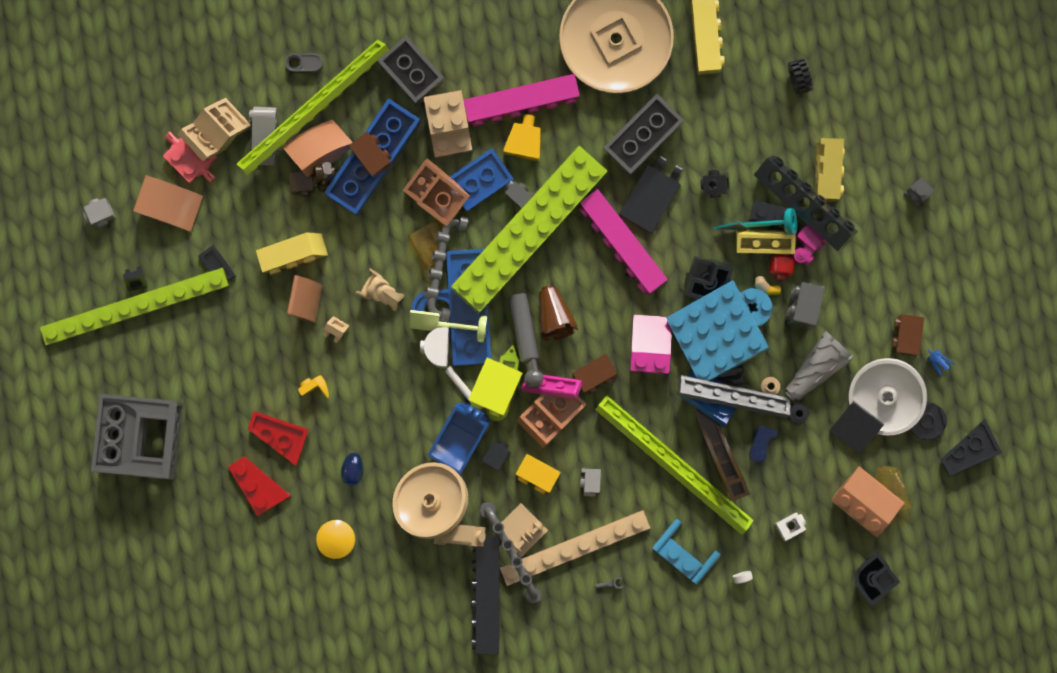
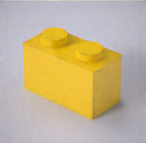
M526 454L516 475L519 476L517 480L526 485L530 482L535 485V490L545 494V492L550 493L561 472Z

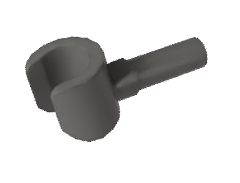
M615 577L612 581L596 584V588L614 587L620 589L624 585L616 586L615 582L617 579L623 578Z

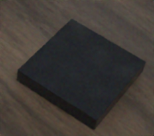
M853 400L829 431L857 453L861 454L884 426V423Z

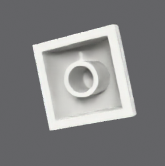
M441 327L431 331L425 341H421L420 352L421 354H426L428 360L434 366L442 369L448 368L449 328Z

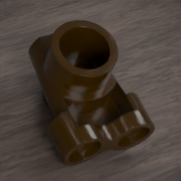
M329 162L313 167L314 181H320L318 189L321 192H325L330 185V179L335 177L334 167H331Z

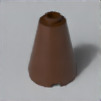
M552 285L543 287L542 291L539 292L540 335L542 340L549 341L548 337H554V340H559L574 334V329L578 331V325L559 290Z

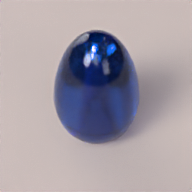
M350 453L343 461L341 479L346 484L356 485L362 480L364 466L362 458L358 453Z

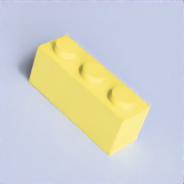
M736 229L737 253L795 254V235H788L785 230Z

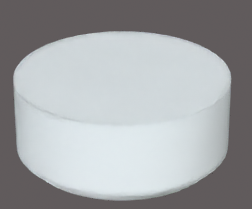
M751 571L741 572L732 576L735 584L745 583L753 578Z

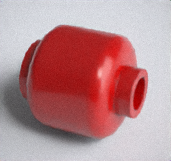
M791 254L772 255L769 273L774 275L776 280L786 281V277H791L794 273L795 259L791 257Z

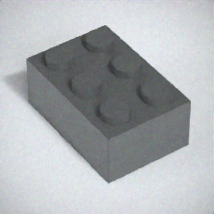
M407 36L402 38L377 60L378 65L416 107L424 101V97L430 96L445 82L444 77Z
M802 282L791 290L789 301L792 303L791 307L787 308L785 314L788 326L810 330L817 325L825 287Z

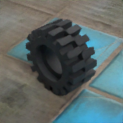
M801 58L788 62V73L790 74L789 77L795 93L801 95L813 91L812 77L810 76L811 73L805 59Z

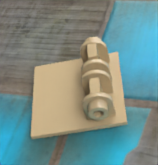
M522 503L501 522L504 525L505 534L508 539L512 540L513 548L520 557L548 531Z

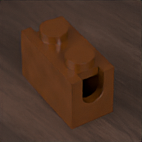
M366 132L351 143L349 147L374 179L392 165L389 161L392 157L386 149L383 151L378 146L380 142L374 134L370 136Z
M901 314L898 318H895L894 329L896 330V337L892 338L891 343L894 354L915 357L920 355L924 317Z
M604 354L576 370L572 375L576 380L582 381L581 391L583 394L588 392L590 395L599 389L598 385L603 382L607 385L616 380L614 376L617 375V372L608 356Z

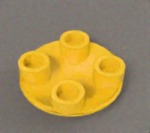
M332 520L321 526L317 533L316 542L323 555L328 558L339 559L352 551L355 544V535L347 523L340 520Z

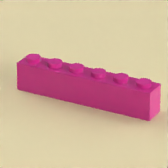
M575 74L468 98L463 101L468 125L473 124V127L483 125L485 121L489 120L491 122L503 120L502 117L510 116V118L519 117L523 112L532 114L539 112V109L545 107L547 109L557 108L558 104L565 103V105L575 104L576 100H579L580 95Z
M598 189L579 203L581 207L579 208L580 213L584 218L588 217L592 221L590 225L596 233L600 232L602 234L604 244L608 248L612 247L616 252L613 255L619 263L623 262L626 265L625 271L631 278H636L639 282L637 286L643 294L646 292L650 295L667 282L666 276Z

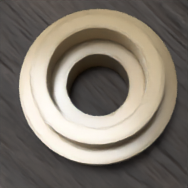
M767 377L761 383V390L763 393L776 395L780 390V383L774 377ZM768 383L774 384L773 390L768 389Z

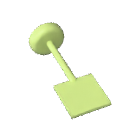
M411 310L410 328L433 331L441 326L477 331V341L484 343L487 316L479 318L478 326L439 322L438 313Z

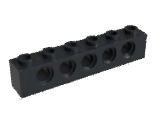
M774 155L768 157L755 172L754 176L789 208H794L796 214L835 250L840 251L844 249L858 231L855 229L854 224L840 216L841 213L836 208L830 207L826 203V199L819 194L817 195L812 190L813 188L810 184L798 178V174L794 170L788 169L781 158ZM777 172L781 174V181L776 177ZM790 185L795 187V193L791 192ZM805 197H806V198L809 200V202H810V205H809V206H807V205L804 203V198H805ZM819 210L822 211L824 214L823 219H821L818 215ZM833 223L838 226L837 232L832 228Z

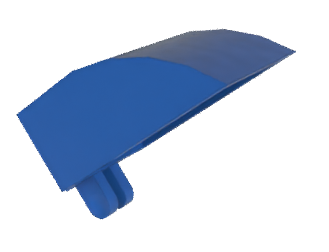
M458 402L430 449L428 456L441 464L451 467L461 475L492 421L488 419L489 417L473 406L464 402L462 404Z

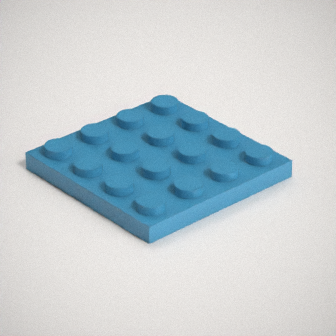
M733 280L666 317L697 379L712 381L769 349L765 338Z

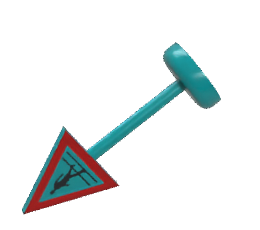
M788 208L784 212V220L745 223L739 221L716 226L714 229L750 230L749 227L784 225L788 235H795L797 231V217L794 208Z

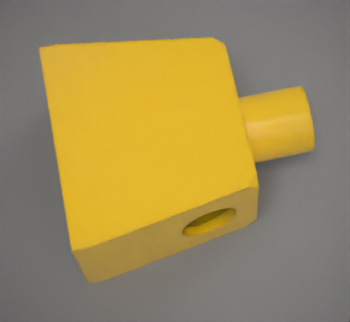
M525 114L522 124L514 123L504 147V155L539 162L540 128L533 127L535 116Z

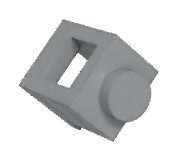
M581 468V473H585V476H581L580 488H584V496H595V493H600L601 469Z

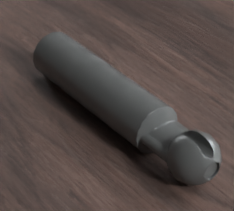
M515 294L510 296L508 301L520 361L526 364L527 373L524 380L530 388H538L543 382V375L537 369L536 364L540 358L527 294Z

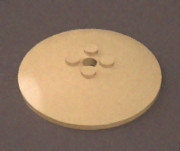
M573 0L564 13L559 37L563 58L570 71L581 82L601 92L618 94L638 90L651 83L662 72L672 52L674 33L670 15L660 0ZM618 34L622 40L620 43L615 44L611 41V36Z

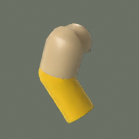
M763 276L756 277L754 283L756 289L763 291L768 296L781 295L780 286H770Z

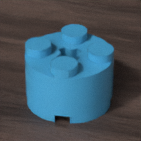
M750 288L742 291L741 295L746 305L755 306L756 312L753 311L751 313L758 327L762 326L772 313L770 298L759 289Z

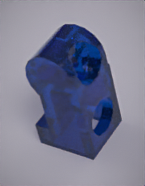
M760 425L757 427L749 451L752 461L762 462L766 459V449L770 438L776 439L777 431Z

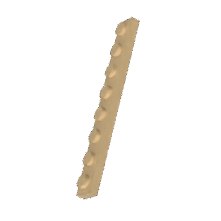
M642 510L522 559V565L526 573L533 576L650 529V526ZM511 564L500 567L507 586L520 581L517 570Z

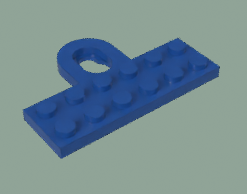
M484 249L446 251L449 289L439 290L436 300H443L448 303L450 308L448 323L478 326L479 318L487 316L484 343L477 341V331L451 328L453 366L484 364L486 358L491 359L488 305L477 314L450 289L453 283ZM424 292L416 296L411 310L425 312L428 298H424Z

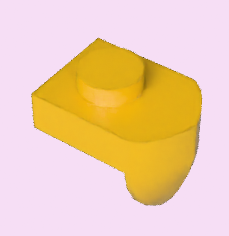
M321 375L312 380L308 378L300 383L301 387L298 391L303 397L320 387L326 398H329L326 382Z

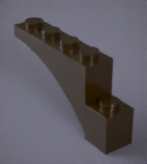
M700 410L694 411L720 483L724 485L729 501L732 502L750 495L745 479L734 459L720 424Z

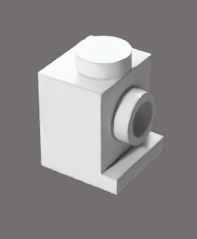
M793 513L775 523L784 541L806 530L804 527L806 525L805 519L801 514L798 515L797 513ZM793 522L795 525L792 530L788 528V523Z

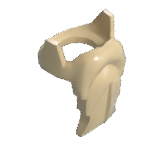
M370 268L372 275L366 281L362 291H356V293L364 299H373L378 302L381 301L385 305L388 304L393 311H396L398 303L404 298V294L397 293L380 274Z

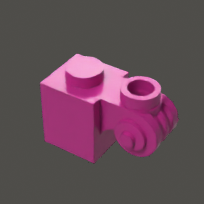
M806 224L795 238L803 245V249H796L792 257L795 259V263H803L808 266L814 258L812 253L816 249L820 251L826 242L815 230Z

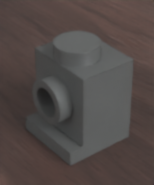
M921 177L904 194L917 207L934 190Z
M513 180L505 187V190H507L505 196L519 209H522L535 195L533 192L527 193L529 189L524 184H517Z

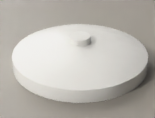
M878 359L862 367L853 378L849 390V405L854 400L884 423V426L877 434L896 435L912 428L922 417L927 403L926 386L920 374L909 364L897 359Z

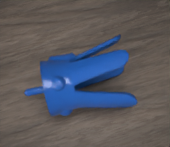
M928 349L931 355L927 360L934 366L939 376L942 375V371L937 363L946 370L951 367L948 362L955 364L944 357L938 349L934 353Z

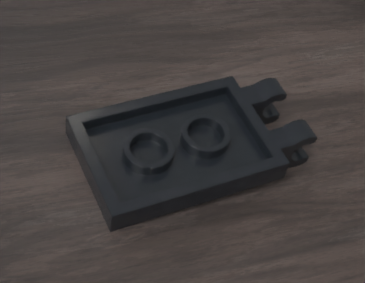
M659 156L653 168L649 165L646 167L619 213L620 216L651 234L681 184L676 181L683 170L676 165L670 177L664 175L660 170L665 164L666 159Z

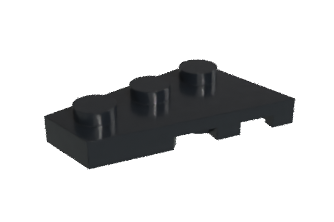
M984 419L940 461L948 477H951L1001 455L1002 451L986 419Z

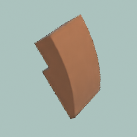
M330 120L300 133L288 141L282 148L308 178L313 173L314 166L322 165L324 162L332 164L350 149L349 145L353 142L333 120Z
M428 159L423 162L402 190L445 226H448L470 197L452 178Z
M146 175L133 211L136 214L191 232L203 196Z
M295 275L287 314L302 321L316 323L323 285Z
M542 394L516 422L544 448L587 404L579 396L577 399Z

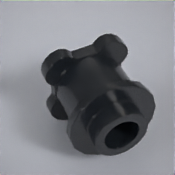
M794 403L790 409V416L787 419H791L796 426H800L807 420L809 412L804 405ZM797 410L801 412V417L796 416Z

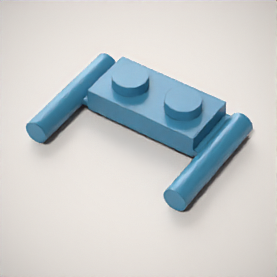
M676 518L652 548L697 585L721 554L715 550L704 565H702L671 539V536L682 524Z

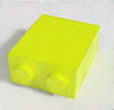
M486 358L468 399L472 402L471 406L480 410L482 407L489 409V414L498 418L500 414L505 416L523 373Z

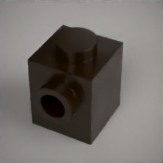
M303 172L288 173L292 195L299 194V197L311 196V193H315L314 187H318V183L314 181L313 173L308 178Z

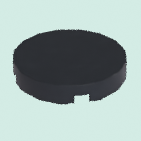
M927 402L922 417L917 424L910 428V431L922 440L936 439L941 436L946 428L947 418L945 412L940 406Z

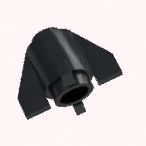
M743 363L717 377V379L720 378L721 382L736 385L747 384Z

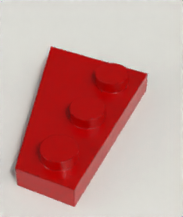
M256 411L253 412L248 427L249 431L297 466L309 429Z
M246 457L228 466L257 516L291 496Z

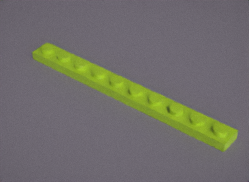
M376 40L236 164L239 169L247 175L254 172L264 160L272 156L274 151L284 146L291 136L297 134L306 123L312 121L317 113L327 108L334 98L339 97L349 85L354 84L359 76L369 71L371 66L389 51L387 45Z
M220 268L42 326L40 329L45 345L48 346L229 287L224 268Z
M606 396L595 409L598 413L740 534L743 535L754 521L733 502H730L726 496L611 398Z

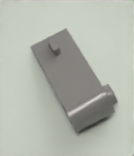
M253 107V110H250L249 121L252 122V150L275 130L278 119L277 108ZM275 151L269 159L264 160L260 165L274 166Z

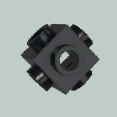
M709 170L708 173L703 175V179L700 180L701 190H704V195H710V198L721 197V194L729 193V172L720 173V170Z

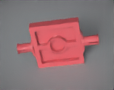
M171 132L168 135L166 134L165 138L172 146L163 155V158L189 184L202 175L209 183L216 178L208 170L210 165L217 159L216 155L203 162L182 138L177 139Z

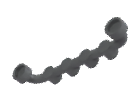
M459 216L458 219H452L448 226L444 225L442 232H437L435 237V243H439L438 250H434L432 253L431 261L435 262V267L429 270L428 279L432 280L431 287H426L424 298H428L429 312L439 314V322L448 323L450 318V309L441 308L439 311L435 307V302L439 293L438 287L442 277V266L446 257L445 251L449 241L450 228L456 227V231L464 233L468 225V218Z
M489 502L483 503L480 506V514L485 518H489L493 532L497 533L501 541L502 549L506 550L511 559L510 564L515 567L520 576V582L527 589L525 593L526 599L530 603H537L541 599V592L533 586L531 575L526 573L522 565V558L517 556L512 540L508 539L504 532L503 523L498 521L495 515V506Z

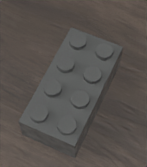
M656 94L603 147V152L630 178L683 124L684 119Z

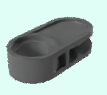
M314 53L290 54L285 60V65L291 73H317L323 68V60L318 54ZM298 59L300 65L297 68H291L289 66L290 60Z

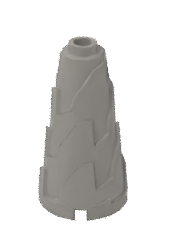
M825 331L802 363L793 380L786 389L788 391L786 394L793 401L795 399L800 400L808 392L815 389L819 384L825 382L835 372L851 362L854 356Z

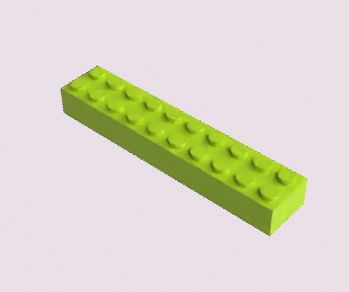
M578 146L453 283L450 289L479 314L604 177L607 170L582 147Z

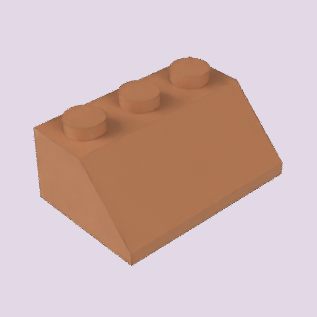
M860 466L835 492L831 500L875 537H878L890 524L904 504L901 499Z

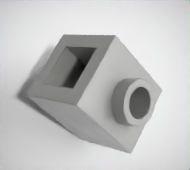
M98 198L88 202V205L84 206L86 211L83 213L87 223H91L94 227H103L108 224L109 220L116 218L106 198L101 200Z

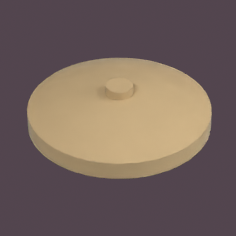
M425 463L411 469L400 480L393 496V512L397 522L406 532L421 539L438 538L452 531L462 520L468 505V491L464 480L454 469L441 463Z

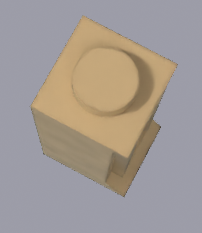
M457 525L444 536L434 538V544L445 545L446 543L483 547L486 537L485 527Z

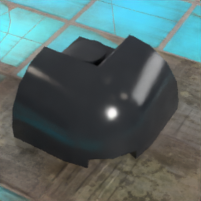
M694 256L690 271L686 273L684 292L686 296L700 299L729 283L733 268L717 260H708Z
M876 552L862 563L855 575V584L871 607L900 583L879 552Z

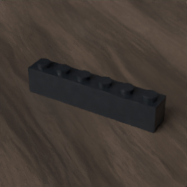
M486 536L483 547L472 546V552H476V560H472V571H476V579H472V591H476V599H472V610H476V618H472V630H476V638H472V650H476V654H499L500 539L498 536Z

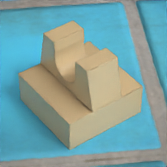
M333 316L324 328V336L328 337L330 333L335 335L334 342L337 343L347 332L349 325Z

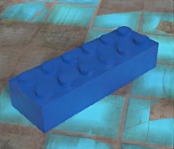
M388 98L366 132L370 136L374 134L380 142L378 144L382 151L386 149L392 157L389 160L392 165L373 179L355 154L351 152L324 192L325 196L358 217L420 126V119Z

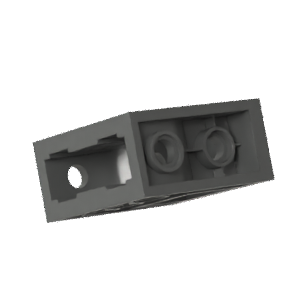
M100 394L91 472L175 480L183 403L171 400ZM120 411L121 417L117 420L116 414ZM148 419L167 421L163 459L144 457ZM118 430L119 436L117 439H114V433ZM114 450H116L117 455H116V457L113 459V458H112V452H113Z

